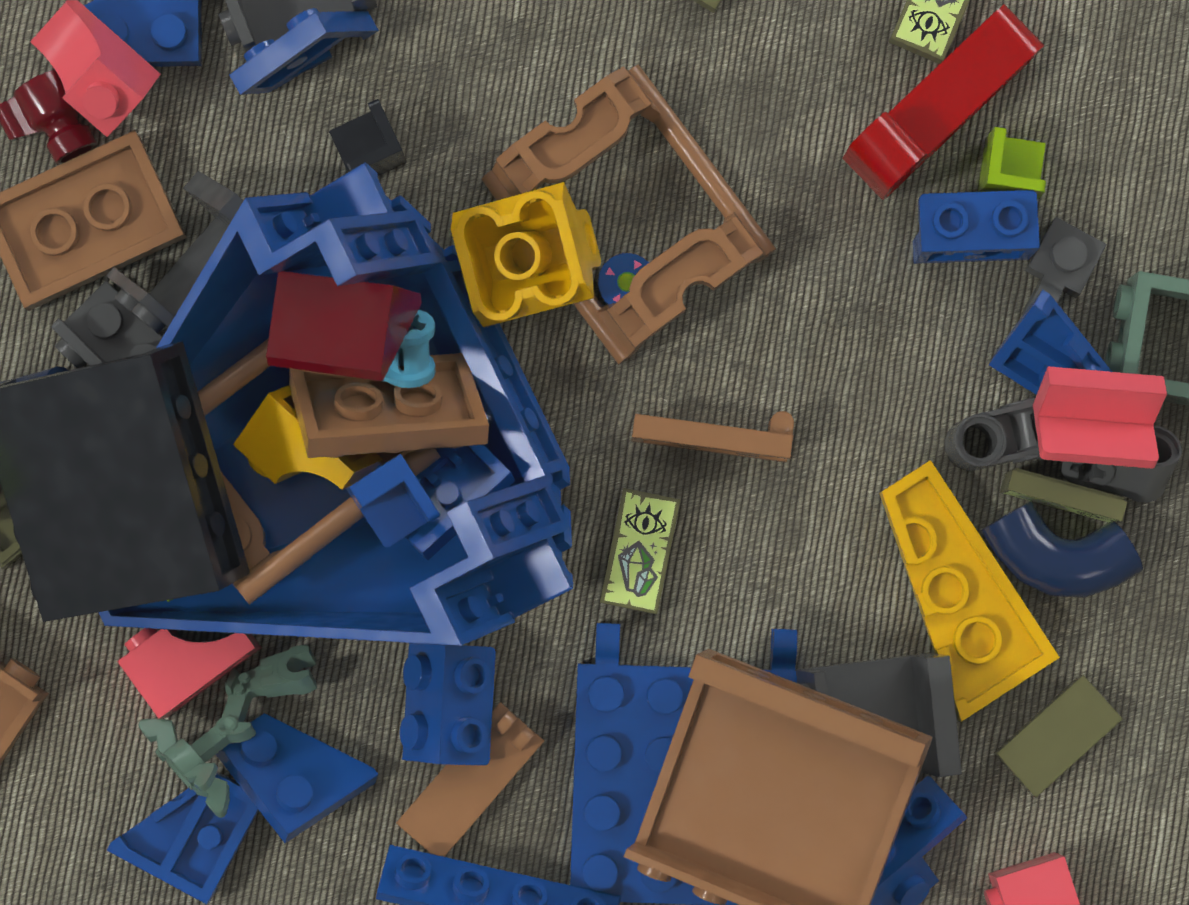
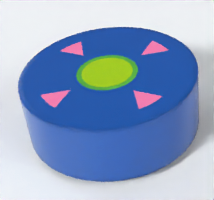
M622 253L610 258L601 268L598 277V290L606 305L616 303L629 292L633 277L649 262L643 257L632 253Z

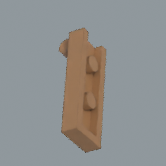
M779 411L770 419L768 431L635 414L631 442L786 463L787 459L791 457L794 419L788 412Z
M500 702L492 711L489 763L487 765L446 764L396 824L430 854L445 857L545 740Z

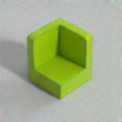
M994 127L985 138L978 192L1033 190L1037 193L1038 200L1045 193L1046 181L1041 179L1046 143L1006 137V128Z

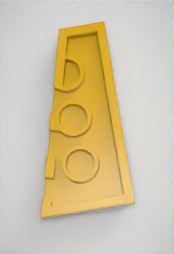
M931 460L879 493L935 654L950 656L955 712L958 721L962 722L1060 658Z

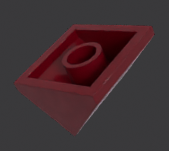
M286 271L278 272L266 353L268 366L383 381L422 304L421 294L393 285L370 282L337 286L332 277Z

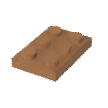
M136 130L0 192V257L24 309L28 311L106 276L113 267L119 270L187 238Z
M463 354L430 355L436 364L434 378L429 383L415 388H401L384 381L289 368V386L307 457L338 458L344 455L381 452L399 453L406 450L460 448L462 446L488 444L489 423L472 373Z

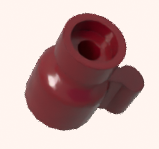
M55 69L25 82L14 91L12 98L0 104V124L9 141L24 139L45 132L49 138L47 148L56 165L65 163L93 150L98 145L89 126L80 123L78 119L80 113L62 98L65 95V90Z

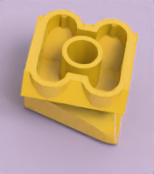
M564 182L453 213L451 233L472 312L483 327L594 298L593 270L601 266V257L589 213L586 209H576Z

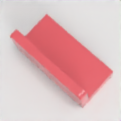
M1048 366L1033 403L1040 457L1044 460L1155 468L1159 460L1154 423L1167 396L1164 376Z

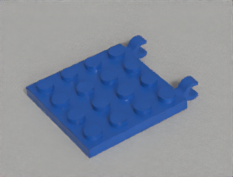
M597 623L595 664L578 663L570 885L620 896V902L719 905L696 896L692 892L694 886L673 877L671 881L664 882L642 874L637 870L639 863L624 857L626 849L635 843L692 686L694 679L688 677L692 667L619 665L620 624ZM771 629L770 670L765 671L797 683L795 671L797 630ZM727 900V903H726L725 905H738V904L733 903V902Z

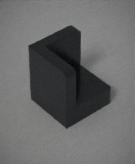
M379 99L367 103L371 112L329 131L347 172L366 162L379 176L407 163Z

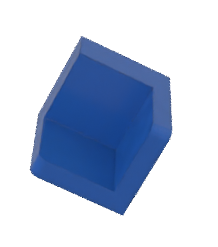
M401 454L346 488L381 544L385 547L394 545L424 524L432 522L441 516Z

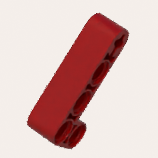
M1005 4L1002 5L889 113L885 111L850 144L842 159L882 200L886 199L1012 80L1045 45Z

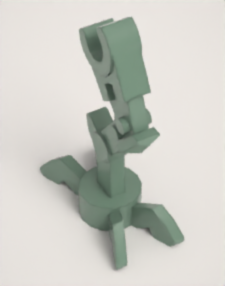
M299 645L287 651L260 659V666L239 674L233 668L225 682V691L228 698L222 718L218 720L213 728L191 745L182 738L178 740L172 720L158 718L142 719L138 726L150 742L157 741L158 748L155 751L157 757L161 761L166 760L168 766L197 795L207 797L205 802L217 817H225L230 801L229 785L226 781L215 777L218 770L217 765L206 762L228 744L241 743L256 735V731L251 723L244 722L253 698L258 696L270 698L293 694L303 695L317 689V683L310 670L299 671L316 665V658L309 646Z

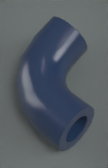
M1029 501L981 530L997 557L1019 581L1050 596L1086 598L1117 587L1143 570L1141 559L1134 545L1121 527L1113 521L1085 537L1076 540L1063 539L1053 534L1044 523L1032 501Z

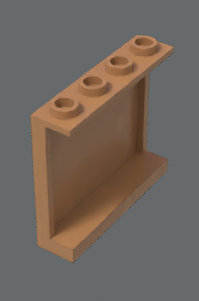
M709 648L696 654L688 676L694 679L638 836L635 843L626 849L624 857L639 863L637 870L642 874L664 882L671 881L673 877L694 886L692 892L696 896L719 905H725L727 900L738 905H871L933 737Z

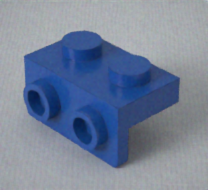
M409 643L408 658L403 668L406 701L405 717L400 726V740L403 745L402 760L447 765H487L489 763L496 655L493 647Z

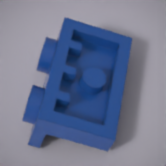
M1033 190L922 194L918 199L919 232L913 240L914 264L1029 260L1040 248L1037 193Z
M470 445L460 448H435L441 458L416 476L441 515L405 537L427 561L457 535L447 511L466 501L508 488L515 481L512 473L484 445Z

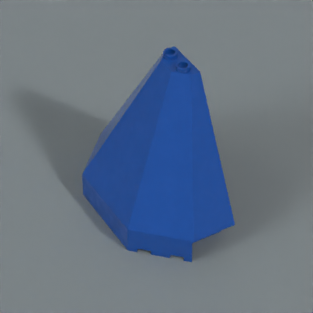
M366 162L312 195H309L307 192L246 197L156 348L183 341L198 392L269 338L278 272L286 271L332 277L337 286L370 282L393 285L420 293L422 304L419 310L427 312L433 317L435 322L434 336L429 340V355L463 354L472 373L489 423L488 444L483 445L512 473L515 481L508 488L466 501L447 511L457 535L428 561L405 537L390 547L383 546L365 517H363L250 605L232 583L220 591L176 598L171 601L165 600L98 612L104 626L462 646L515 623L516 617L573 589V574L568 571L562 558V552L572 548L571 511L564 504L561 505V489L570 485V467L500 323L483 327L473 314L455 246L451 245L446 249L440 247L428 235L431 232V223L401 195L390 200L385 195L378 180V173ZM276 366L267 368L205 415L220 471L260 521L266 535L265 548L269 553L284 549L351 497L346 488L341 490L328 479L309 472H301L274 484L269 478L261 476L254 471L248 462V458L233 445L267 394L289 385V368Z

